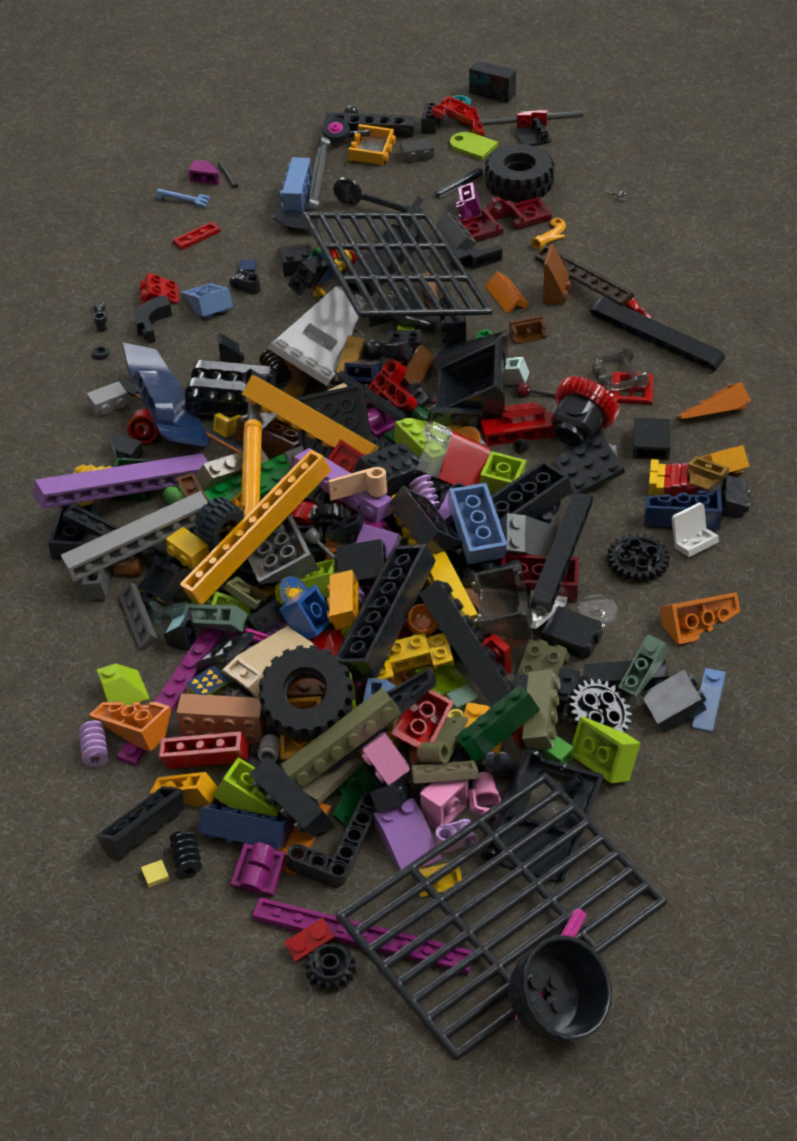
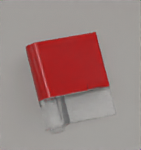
M434 421L426 423L423 433L427 440L417 469L452 486L455 483H462L465 486L480 484V475L489 457L490 448Z

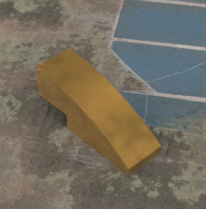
M348 335L336 373L344 372V363L360 360L365 338Z

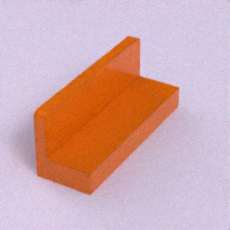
M498 271L485 285L506 313H510L516 305L522 308H527L530 305L508 277Z

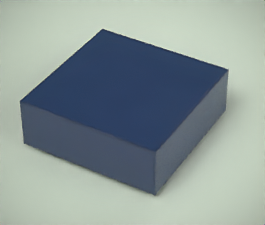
M241 259L239 271L242 269L255 274L257 260Z

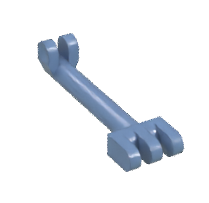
M157 189L156 201H162L165 196L195 203L196 208L205 209L210 200L209 196L199 194L197 198L163 189Z

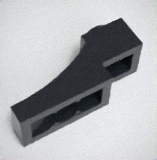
M500 245L484 249H466L464 247L454 250V253L464 268L471 266L473 269H477L502 261L503 249ZM451 260V265L455 268V270H458Z

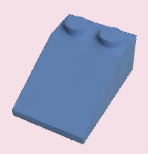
M210 283L181 292L196 314L204 318L212 317L213 313L216 312L225 313L229 308L233 307L229 288Z

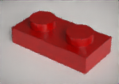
M321 918L284 943L297 963L306 958L308 954H312L314 948H319L322 944L326 945L336 938L325 920Z

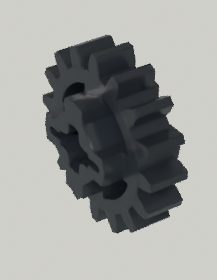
M323 503L319 504V507L313 506V508H310L309 520H312V523L321 524L323 528H327L331 524L351 517V511H348V508L343 509V506L339 504Z

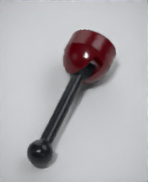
M522 382L519 384L518 396L526 397L533 393L556 399V393L531 390L528 384Z

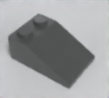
M507 513L499 520L507 542L506 554L549 555L554 542L553 525L525 515Z

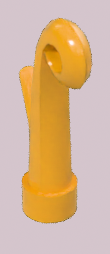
M560 218L552 219L550 223L554 229L533 238L532 246L540 250L547 243L564 239L565 235H560L566 228L564 220Z

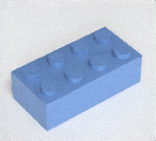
M292 157L291 163H288V172L285 173L283 190L280 191V199L283 200L281 211L295 210L298 213L305 212L312 177L310 158Z
M481 483L449 489L448 505L458 536L463 542L461 545L467 564L505 558L507 542L487 484Z

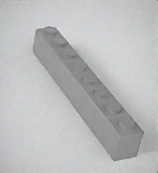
M199 491L62 554L61 557L64 565L75 582L166 540L167 537L182 527L186 529L192 528L195 524L194 520L198 515L197 513L208 502Z

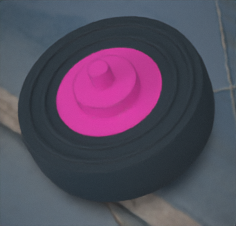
M341 118L329 119L323 125V136L330 139V142H342L349 136V125Z

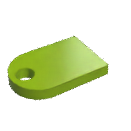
M460 132L451 137L450 147L457 152L483 160L498 147V142L474 133Z

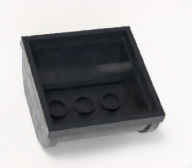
M499 340L438 367L436 407L482 409V420L496 419L503 412L505 406L504 369L506 366V354Z

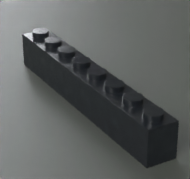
M436 580L420 592L419 595L486 699L493 706L517 686L512 680H508L506 677L507 671L494 659L496 657L494 651L490 647L487 648L484 643V636L473 627L475 624L473 619L462 610L464 608L463 604L452 595V587L447 582Z

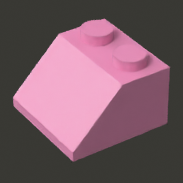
M468 779L432 782L429 786H425L420 793L421 812L427 823L437 829L440 825L451 823L468 806Z

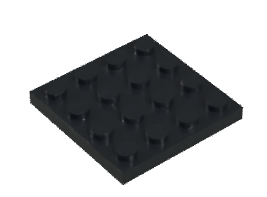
M363 384L295 398L373 443ZM301 429V431H298L299 443L304 451L310 448L328 459L334 447L329 449L321 444L322 440L318 438L314 440L308 437L305 430Z

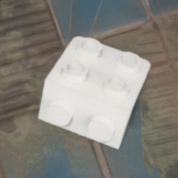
M697 503L672 517L675 549L686 556H693L719 542V536L706 529L705 509L702 503Z

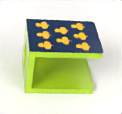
M212 666L186 682L187 694L221 696L215 691L230 682L229 678L216 666Z

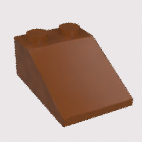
M550 244L544 263L543 303L563 305L564 300L568 298L571 280H569V273L555 246Z

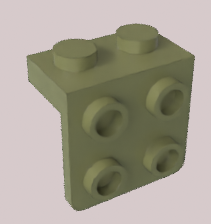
M529 639L517 674L528 675V672L553 669L557 677L560 667L563 666L564 662H569L571 655L566 651L565 647L559 645L553 647L548 645L546 641Z

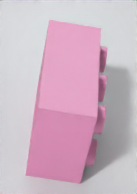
M384 731L363 747L364 752L362 756L369 766L373 764L376 767L375 774L381 783L386 781L390 785L410 770L408 763Z

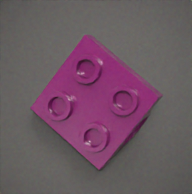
M375 406L367 410L370 430L378 439L383 437L385 433L395 429L396 420Z
M256 842L254 845L244 843L231 881L232 887L274 897L287 854L276 851L273 847L264 843Z

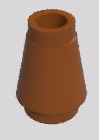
M133 557L114 564L115 576H138V574L143 572L140 558L136 559Z

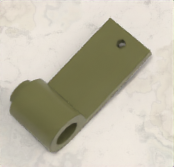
M447 717L435 741L423 742L419 745L417 749L419 760L422 763H447L458 743L454 737L465 728L468 718Z

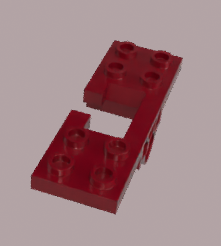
M495 197L487 207L482 208V214L459 221L474 240L479 241L503 234V227L496 222L497 219L514 215L516 219L513 220V227L520 229L552 219V213L538 197L517 204H513L510 200L505 202L500 197ZM498 202H501L499 207L494 208Z

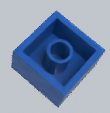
M317 585L299 592L279 609L290 628L307 640L317 636L330 624L327 617V611H330V608Z

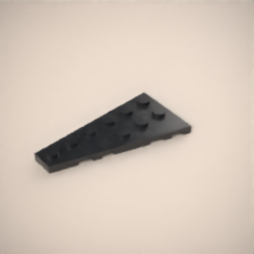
M429 667L387 691L401 712L399 716L437 685L435 674ZM399 716L331 766L334 771L337 770Z

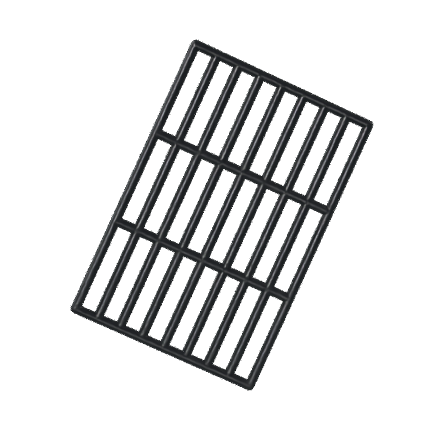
M304 212L302 214L303 219L358 317L492 315L493 310L428 213ZM311 219H319L332 243H324ZM327 219H335L348 243L339 242ZM342 219L351 220L364 243L355 242ZM358 219L366 220L379 243H371ZM373 219L381 220L394 243L386 242ZM388 219L396 220L410 243H402ZM403 219L411 220L425 243H417ZM418 219L426 220L440 243H433ZM329 250L338 251L351 276L342 275ZM345 250H353L367 276L358 275ZM360 250H368L383 275H374ZM376 250L385 251L398 275H390ZM392 250H399L414 275H406ZM407 250H415L430 275L421 274ZM423 250L431 251L445 275H438ZM438 250H445L461 275H453ZM348 282L356 283L370 310L361 309L347 284ZM363 282L372 283L387 310H378ZM379 282H387L403 309H394ZM395 282L404 283L419 309L410 308ZM411 282L420 283L435 309L426 308ZM427 282L436 283L451 309H443ZM443 282H451L467 309H459ZM459 282L467 283L481 304L482 309H475Z
M542 773L338 912L336 919L452 1058L458 1060L515 1018L516 1015L512 1008L458 1048L451 1042L449 1037L509 993L511 974L505 967L561 926L567 924L574 910H585L631 875L640 883L638 887L578 931L576 938L585 941L600 954L666 905L667 899L547 773ZM545 783L552 790V792L497 830L493 831L486 823L541 784ZM557 798L566 805L564 809L509 847L502 841V836ZM574 813L581 821L525 862H522L515 855L517 851L570 814ZM477 828H480L487 836L427 878L418 870ZM588 828L595 836L594 839L538 879L529 870ZM492 843L500 850L498 855L442 894H439L432 886ZM603 844L610 851L607 856L554 894H551L544 885L599 845ZM506 859L515 867V869L455 911L446 902ZM616 859L625 867L623 871L568 911L558 902ZM410 874L418 882L416 886L355 927L347 918ZM520 875L530 883L472 926L468 927L461 919L462 916ZM424 890L433 899L370 944L361 935ZM535 891L544 899L543 902L483 944L475 935ZM646 891L656 900L598 944L588 935ZM437 907H440L447 915L384 961L376 953L377 949ZM550 907L559 915L557 919L499 961L490 952ZM454 923L461 931L458 936L399 978L390 969V967ZM468 940L475 947V951L414 995L404 986ZM481 957L489 963L491 967L428 1013L419 1004L420 1001ZM498 974L506 983L445 1029L441 1030L435 1023L434 1019L494 975Z

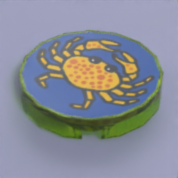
M286 576L280 580L276 586V597L280 606H284L296 594L307 589L304 582L294 576Z

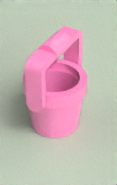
M488 772L478 773V779H472V789L468 793L471 811L480 815L490 809L480 806L497 805L502 801L496 789L493 775Z

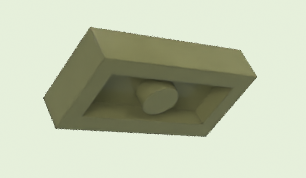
M239 577L226 583L224 589L233 597L244 602L248 607L255 610L265 604L249 593L252 586Z

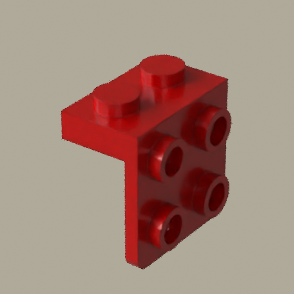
M147 273L144 280L140 281L138 289L140 290L139 299L141 300V306L154 297L164 295L167 296L170 303H179L178 285L173 280H167L159 275Z

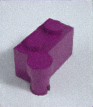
M473 182L458 187L460 201L456 203V207L460 213V219L481 214L480 199Z

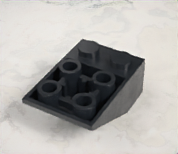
M442 295V299H439L443 309H451ZM440 316L442 343H446L447 347L465 342L466 316Z

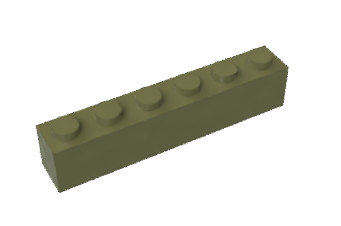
M381 688L281 765L285 773L302 789L399 716L401 712L384 688Z

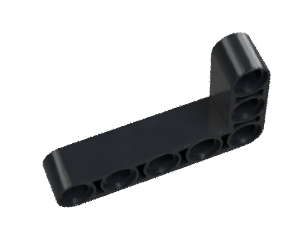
M370 792L362 795L333 857L302 844H293L288 849L287 868L292 872L330 887L338 888L343 886L374 823V813H377Z

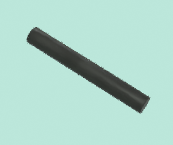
M220 160L218 165L233 188L239 187L224 162Z

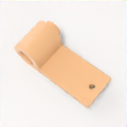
M373 467L328 480L331 501L363 491H367L376 498L382 497L387 493L386 471L381 467Z

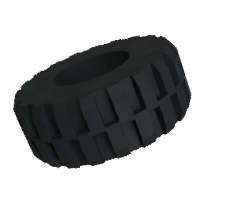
M529 144L505 145L492 152L485 162V185L487 189H489L491 194H495L496 197L503 198L505 201L520 202L537 197L540 198V196H545L553 187L554 161L549 153L537 146Z
M299 645L294 650L290 651L288 648L282 651L283 655L280 657L275 656L271 660V666L265 667L263 671L264 677L259 681L260 692L258 695L263 713L268 723L275 727L276 732L281 735L285 734L294 741L300 738L303 742H310V739L317 738L352 711L354 691L349 670L343 665L342 660L337 655L333 656L331 651L325 648L319 650L318 646L310 645L309 648ZM305 678L321 681L325 685L326 695L318 705L309 709H299L289 703L287 693L295 682Z

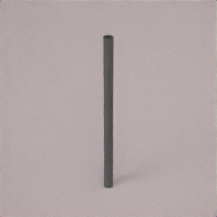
M583 111L547 114V120L583 117ZM516 117L480 120L482 125L517 122Z

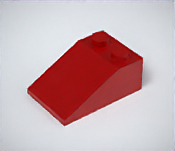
M430 690L399 716L391 736L415 749H418L419 745L423 742H434L454 702Z

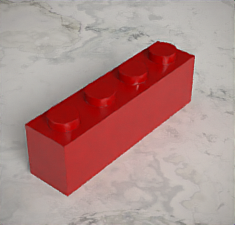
M551 411L543 412V414L481 421V433L487 447L514 443L515 440L521 438L527 441L555 437V427L551 423Z
M242 732L162 738L159 758L167 769L233 764L238 757L247 762L249 743Z

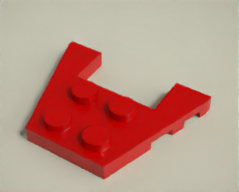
M451 96L445 98L441 104L438 103L430 112L431 115L443 119L446 114L450 118L458 119L462 124L471 125L470 133L480 136L485 134V131L482 130V123L478 121L480 118L476 108Z

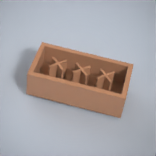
M181 694L177 717L181 737L242 732L250 744L261 742V739L264 737L266 718L259 698Z

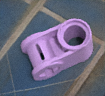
M461 819L457 822L440 825L436 829V845L471 821L469 819ZM471 832L444 852L475 845L478 842L477 834Z

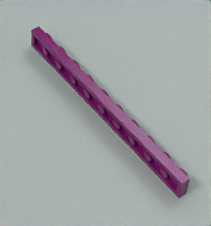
M204 628L154 702L170 706L172 713L179 703L181 694H185L187 691L186 682L196 677L200 671L196 670V663L222 639L226 631ZM127 741L118 753L117 759L136 766L146 750Z
M262 897L259 898L252 915L254 921L301 932L323 918L336 938L332 941L359 947L337 921L336 916ZM350 920V922H351L355 927L358 926V925L361 923V922H357V921ZM372 926L361 935L370 944L389 929ZM400 933L377 949L376 952L393 955L417 937ZM428 940L403 959L420 963L445 944ZM457 947L432 966L448 970L473 951ZM472 964L460 973L469 975Z

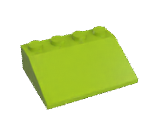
M413 418L396 421L394 441L407 445L414 454L419 455L428 464L424 470L428 475L438 474L446 450L443 443L448 432L440 425H428L425 421Z

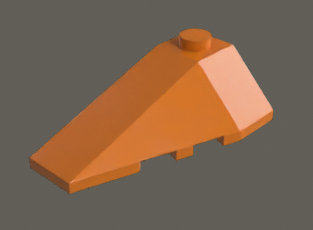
M742 382L730 384L711 395L712 397L701 401L700 405L689 408L676 416V418L684 419L735 409L740 411L747 407L746 404L751 399Z
M737 592L659 606L662 626L677 645L698 640L700 633L705 630L710 632L714 629V624L717 622L724 623L740 612Z
M102 702L89 714V717L94 721L102 722L105 728L133 745L152 751L158 746L161 739L166 736L171 708L158 702H150L149 705H141L140 702H134L133 705H124L123 702Z

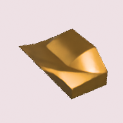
M695 456L688 463L687 467L690 473V484L704 489H709L729 474V467Z

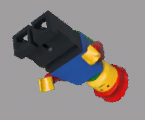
M320 247L311 250L310 257L300 263L288 286L298 296L302 295L306 288L310 289L314 286L315 291L313 294L321 300L320 297L327 294L322 289V284L334 277L335 274ZM329 250L339 270L347 272L348 269L338 251ZM345 250L350 261L354 264L358 259L353 250Z

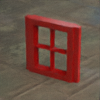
M616 371L612 373L611 394H614L617 403L652 405L654 375H650V373ZM621 379L631 380L630 386L621 385ZM634 380H644V386H634ZM620 390H630V397L620 396ZM634 391H643V397H633Z
M534 402L504 406L503 412L500 415L506 418L543 414L546 408Z

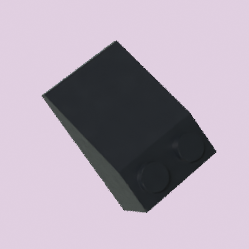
M310 243L279 247L284 277L293 276L300 263L311 256L310 252L313 248Z

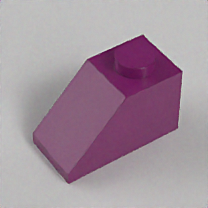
M193 161L189 168L190 182L220 184L219 172L209 161Z

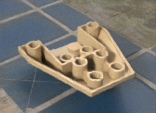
M286 626L236 656L220 671L229 678L231 683L236 681L250 691L254 698H259V681L264 677L263 671L265 667L271 666V660L275 656L280 657L283 655L282 651L288 648L291 651L299 645L309 648L310 645L314 644Z

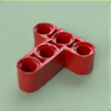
M393 359L388 360L368 389L386 401L388 399L391 400L396 406L407 412H412L417 407L416 398L400 385V382L407 373L406 367Z

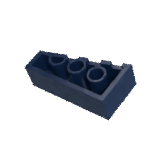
M715 489L714 493L698 491L695 495H687V492L679 493L675 497H672L670 494L646 496L644 526L672 527V517L675 514L697 503H702L705 509L706 529H720L722 517L721 489Z

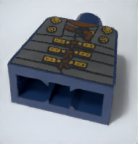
M359 360L344 363V372L357 381L372 382L382 369V361Z

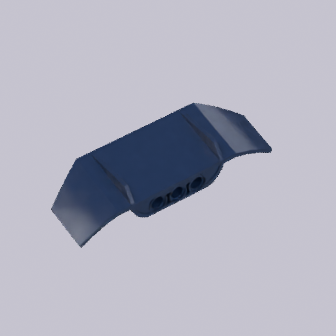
M122 343L129 374L158 432L169 441L206 447L209 437L198 416L189 414L186 411L185 392L158 351L154 348Z

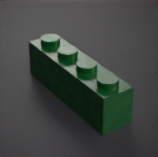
M518 685L454 738L465 754L476 763L538 713L540 709L530 693L521 685Z

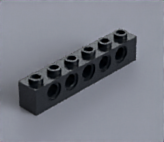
M326 112L324 120L325 123L332 118H341L348 123L349 131H358L359 124L394 129V136L413 137L415 129V116Z

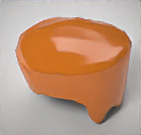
M425 604L415 605L409 611L407 625L413 634L425 633V636H428L439 627Z

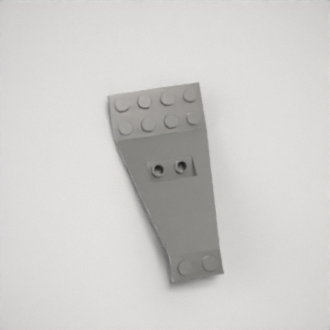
M337 285L284 333L272 341L268 347L269 350L326 386L336 375L348 335H352L358 320V316L342 287ZM355 294L354 296L362 309L365 302L361 296Z

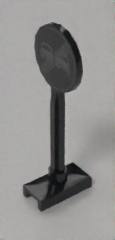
M340 178L333 186L334 195L341 203L357 205L361 200H365L402 213H420L422 211V208L419 206L423 198L419 196L409 206L363 193L359 184L350 178ZM405 219V224L411 227L413 224L411 220Z

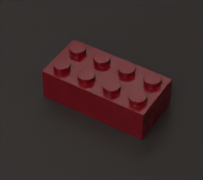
M506 554L505 558H502L501 565L518 559L523 570L516 572L513 569L508 571L507 575L500 577L499 597L529 599L530 591L535 590L548 556ZM572 557L558 593L559 596L568 597L567 601L577 602L580 559L578 557Z

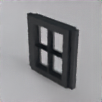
M249 632L219 641L196 663V670L232 661L253 640L255 634Z

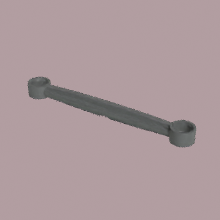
M324 136L320 137L316 147L318 151L314 162L305 212L316 211L319 204L318 196L324 173L326 151L330 143V139Z

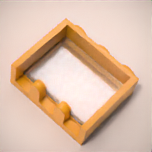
M359 124L358 131L370 130L371 136L360 137V134L355 133V142H351V148H348V162L355 161L383 166L385 161L388 162L389 153L392 152V145H395L396 136H394V129Z

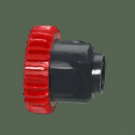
M572 376L563 379L555 392V401L558 403V407L551 418V423L555 427L554 434L562 443L571 447H577L591 439L598 429L610 427L616 420L620 410L619 403L614 398V394H610V390H606L604 386H600L598 382H593L592 379L587 380L586 377Z

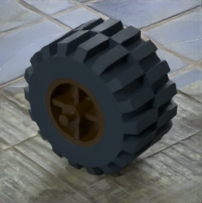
M215 497L213 500H209L207 504H204L197 513L198 515L193 525L194 533L214 549L244 519V512L227 498Z

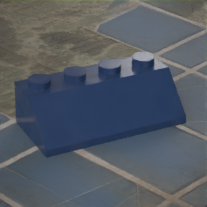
M215 803L201 807L197 832L205 834V837L209 839L225 838L224 841L228 843H237V841L254 845L256 842L264 843L277 851V849L286 846L294 829L293 823L295 821L292 818L287 820L284 816L280 815L275 817L230 808L223 803Z

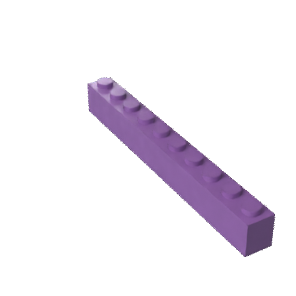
M200 453L37 479L34 482L32 495L40 508L43 509L168 488L170 486L174 487L178 486L177 477L190 473L196 475L201 466L208 461Z

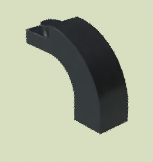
M166 295L147 301L136 313L135 321L138 336L143 335V338L147 339L149 344L156 342L152 325L160 319L172 316L171 305Z

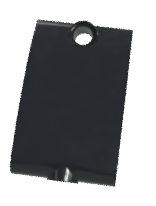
M198 360L194 364L191 379L188 381L185 390V409L192 415H215L218 413L231 415L248 412L247 397L242 394L246 387V384L243 383L244 374L249 369H253L266 377V382L275 387L278 371L268 366Z

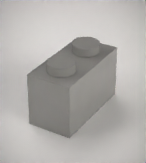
M119 381L87 393L89 406L97 417L129 405L128 394Z

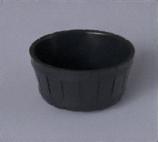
M557 935L537 944L527 955L519 960L510 977L509 999L518 1020L531 1032L546 1038L577 1040L594 1034L606 1021L612 1004V984L604 961L602 962V958L589 944L573 936ZM543 987L546 988L547 992H550L547 1001L540 997Z

